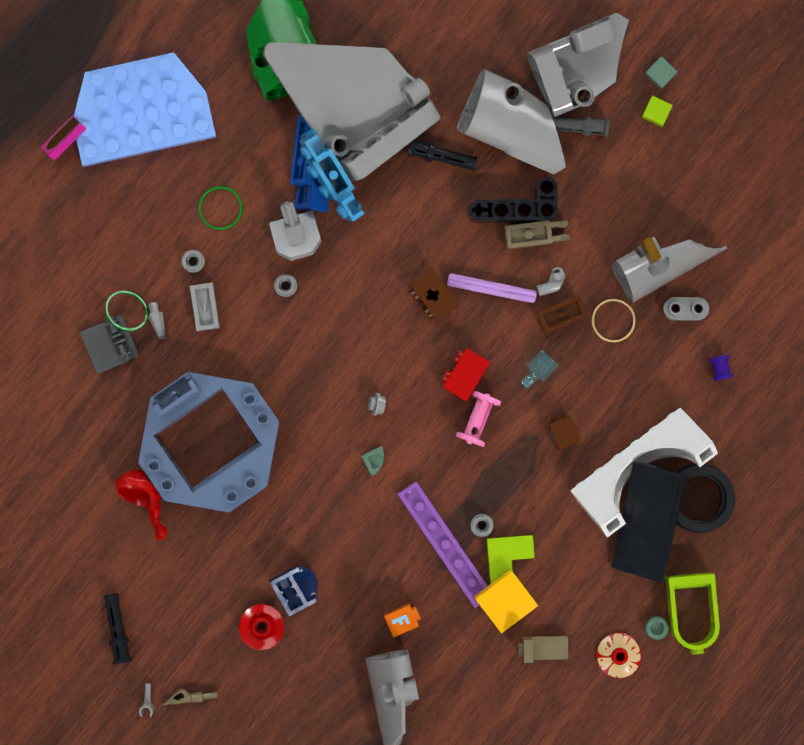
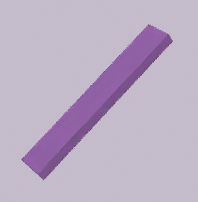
M417 481L399 492L398 496L467 598L476 608L479 606V603L474 596L485 589L487 585Z

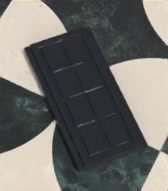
M633 461L622 518L626 524L619 528L612 568L656 582H664L687 475Z

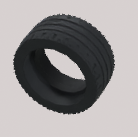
M689 464L675 471L687 475L686 480L692 476H706L716 483L721 494L720 507L715 515L707 520L696 521L689 519L679 510L676 525L694 533L711 532L724 525L733 513L736 499L735 490L729 478L721 470L708 464H704L701 467L697 464Z

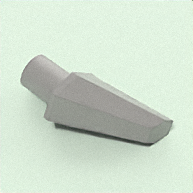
M157 302L150 303L148 305L150 310L148 318L159 339H165L163 313L159 312Z

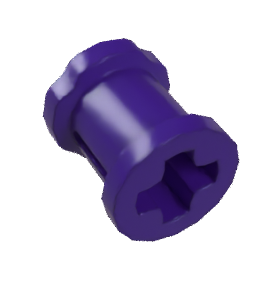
M729 355L709 359V362L713 365L715 375L713 381L734 377L729 368Z

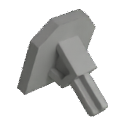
M285 201L280 206L284 219L269 223L277 254L290 261L311 256L322 242L313 210L297 215L293 202Z

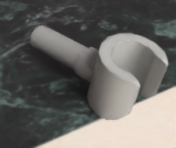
M145 683V699L139 710L141 717L143 716L144 708L150 710V717L155 709L150 699V683Z

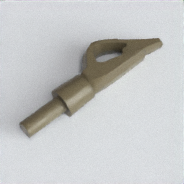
M179 689L163 706L204 702V699L218 698V692L190 694L185 689ZM179 693H183L184 697L180 699L174 698Z

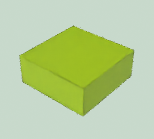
M652 96L641 118L662 127L673 105Z

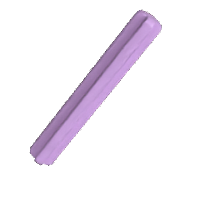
M452 273L449 274L447 285L451 287L534 303L537 296L535 290Z

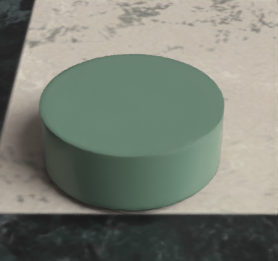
M652 616L646 621L645 632L650 638L660 640L668 634V623L662 617Z

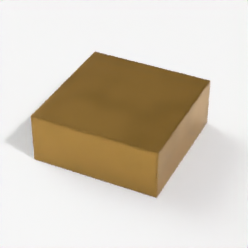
M652 237L640 243L650 265L662 258Z

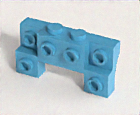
M312 128L301 135L303 139L299 141L302 146L300 151L308 164L306 169L313 179L316 178L320 184L318 189L323 197H328L337 203L338 207L336 210L342 219L346 218V220L353 222L364 215L363 210H361V204L351 192L355 189L333 151L324 147L317 135L316 129Z

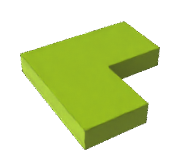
M533 535L487 538L490 584L510 569L513 571L512 560L535 558Z

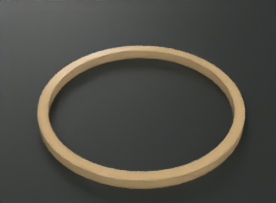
M608 299L601 302L595 308L592 315V326L595 333L601 339L607 342H620L629 337L633 332L635 314L626 302L619 299ZM617 301L623 303L632 313V328L622 339H606L595 328V313L606 302Z

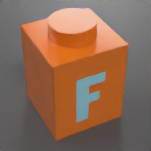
M410 603L384 614L393 638L419 627L418 620L421 617L416 606L412 608Z

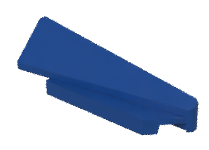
M300 114L297 119L290 184L298 186L294 207L299 210L328 212L329 198H324L318 187L320 184L316 178L313 179L306 169L308 164L300 151L302 146L299 141L303 139L301 135L310 130Z

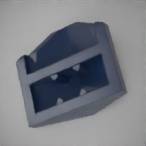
M296 565L269 580L289 617L317 602V578L312 569Z

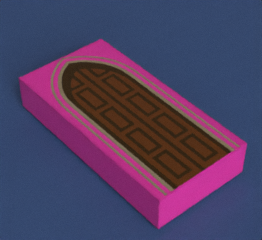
M72 115L41 148L50 158L56 160L86 128Z

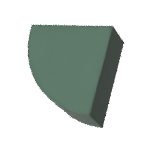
M382 446L361 456L371 476L375 475L383 464L384 451Z

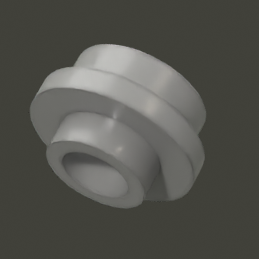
M189 250L183 255L182 265L188 272L196 273L204 267L205 259L201 252ZM193 257L197 258L198 260L197 264L194 266L190 265L189 263L190 259Z
M283 274L276 279L274 288L280 296L290 297L297 290V282L293 276ZM284 282L290 283V288L288 290L282 289V284Z
M375 393L373 397L369 398L368 410H371L372 415L383 414L386 404L385 396Z
M478 514L471 520L470 527L476 536L485 537L492 532L493 521L486 514ZM480 521L486 523V527L483 530H480L477 526Z

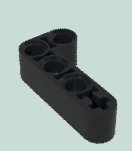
M552 177L541 178L535 188V199L474 200L469 205L468 218L474 223H533L552 221L558 211L557 182ZM543 183L550 184L552 192L549 194L543 193L540 185ZM476 206H479L481 211H487L488 206H492L490 210L491 217H487L488 212H482L480 217H477L476 213L472 211L475 210ZM497 206L505 207L507 215L504 217L497 216L495 208ZM549 206L552 209V215L548 217L542 215L541 207ZM518 207H528L530 214L526 217L519 215Z

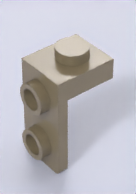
M522 636V643H518V657H522L524 663H533V660L568 659V637Z

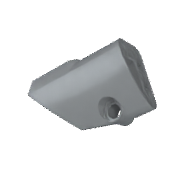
M618 13L611 14L571 31L569 36L526 53L534 78L553 117L580 106L586 107L591 105L598 94L616 82L620 52L629 22L627 18ZM585 89V98L578 100V93Z
M483 69L459 118L457 130L551 174L566 168L560 140L548 105L527 92L519 84ZM513 86L514 94L508 98L506 91L509 87Z
M653 237L652 239L662 257L659 261L650 265L641 245L636 248L642 258L633 250L616 260L611 265V269L628 299L634 303L726 250L727 247L709 248L701 243L687 240L661 249L657 240Z
M408 649L365 658L383 745L401 744L402 736L406 733L405 702L419 699L415 678L403 681V678L413 676Z

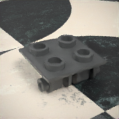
M122 315L115 318L114 316L111 317L117 325L128 328ZM108 319L103 323L80 332L97 374L140 357L130 332L116 328Z

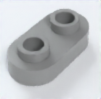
M672 297L664 302L662 312L667 319L672 321H699L708 315L709 305L706 300L700 297ZM673 304L679 307L677 313L671 310ZM695 305L701 306L702 310L700 313L695 312Z

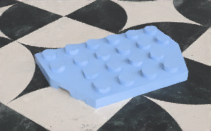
M175 53L88 71L84 74L74 117L86 128L76 139L83 167L216 137L207 93Z

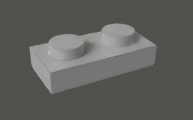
M213 283L190 286L196 331L220 328Z

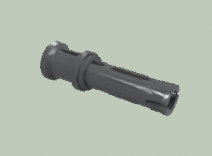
M552 116L557 131L583 133L586 137L589 135H601L604 138H608L610 118L606 117L603 120L591 119V116L584 117V119Z

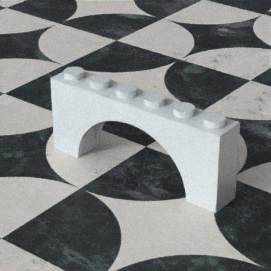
M679 408L675 412L670 413L658 425L650 428L641 438L633 441L621 453L616 454L604 466L596 469L584 481L579 482L571 492L581 507L608 538L626 524L620 513L619 501L622 490L630 479L633 461L648 464L661 458L680 457L688 459L701 467L717 455L718 452L713 441Z

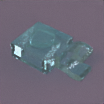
M541 350L526 366L531 372L520 384L527 389L537 378L544 382L559 365L547 353Z

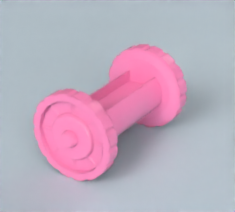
M473 391L472 396L477 398L465 432H457L456 437L466 440L468 444L474 443L484 447L485 442L480 440V436L492 406H500L501 401L490 397V394ZM473 427H476L475 434L471 433Z

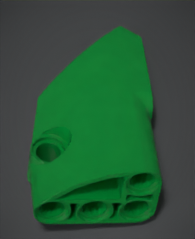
M262 0L246 29V36L251 59L252 77L257 80L264 99L270 101L288 96V93L263 56L265 45L272 42L317 44L311 31L310 19L302 0Z

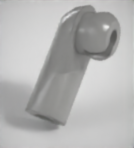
M555 267L551 271L548 282L536 286L539 296L560 290L565 280V273L562 268Z

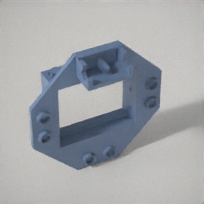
M187 372L150 397L138 463L164 501L231 512L268 486L279 420L253 383ZM224 390L259 442L195 487H192L157 435Z

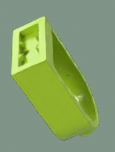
M706 572L665 576L671 633L677 642L690 649V654H703L704 649L715 642L720 630L715 574ZM707 586L711 621L710 631L699 642H686L681 638L678 631L674 589Z

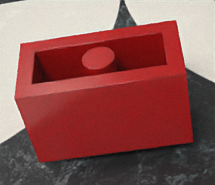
M466 348L465 352L459 351L453 361L457 365L452 372L448 370L441 380L445 383L442 387L443 389L464 402L468 400L490 364L489 361Z

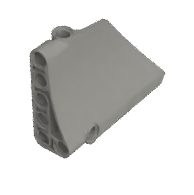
M275 42L265 45L263 56L309 128L316 129L325 148L333 151L350 180L358 181L369 175L441 118L433 102L428 97L430 90L426 83L420 78L415 79L409 75L388 49ZM336 140L339 142L337 151L334 149V142Z

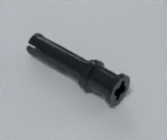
M416 139L410 142L407 157L423 158L426 162L435 160L470 169L471 171H474L477 162L476 156L439 148L433 142L428 144L416 141Z
M118 593L104 595L111 633L109 645L112 646L114 657L112 665L133 661L128 647L130 640L128 636H125Z

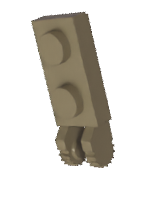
M542 221L505 226L507 250L570 240V235L552 236L551 228H565L568 226V221Z

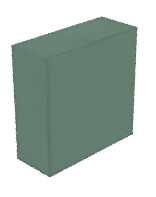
M661 56L645 75L661 90L678 72Z

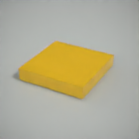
M511 569L474 596L501 633L538 607L535 600Z

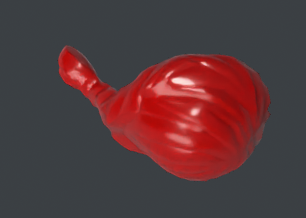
M133 469L122 473L115 482L118 496L123 498L125 502H132L140 507H146L149 512V520L155 529L156 540L161 541L165 539L167 529L166 526L160 523L159 519L161 495L143 470Z

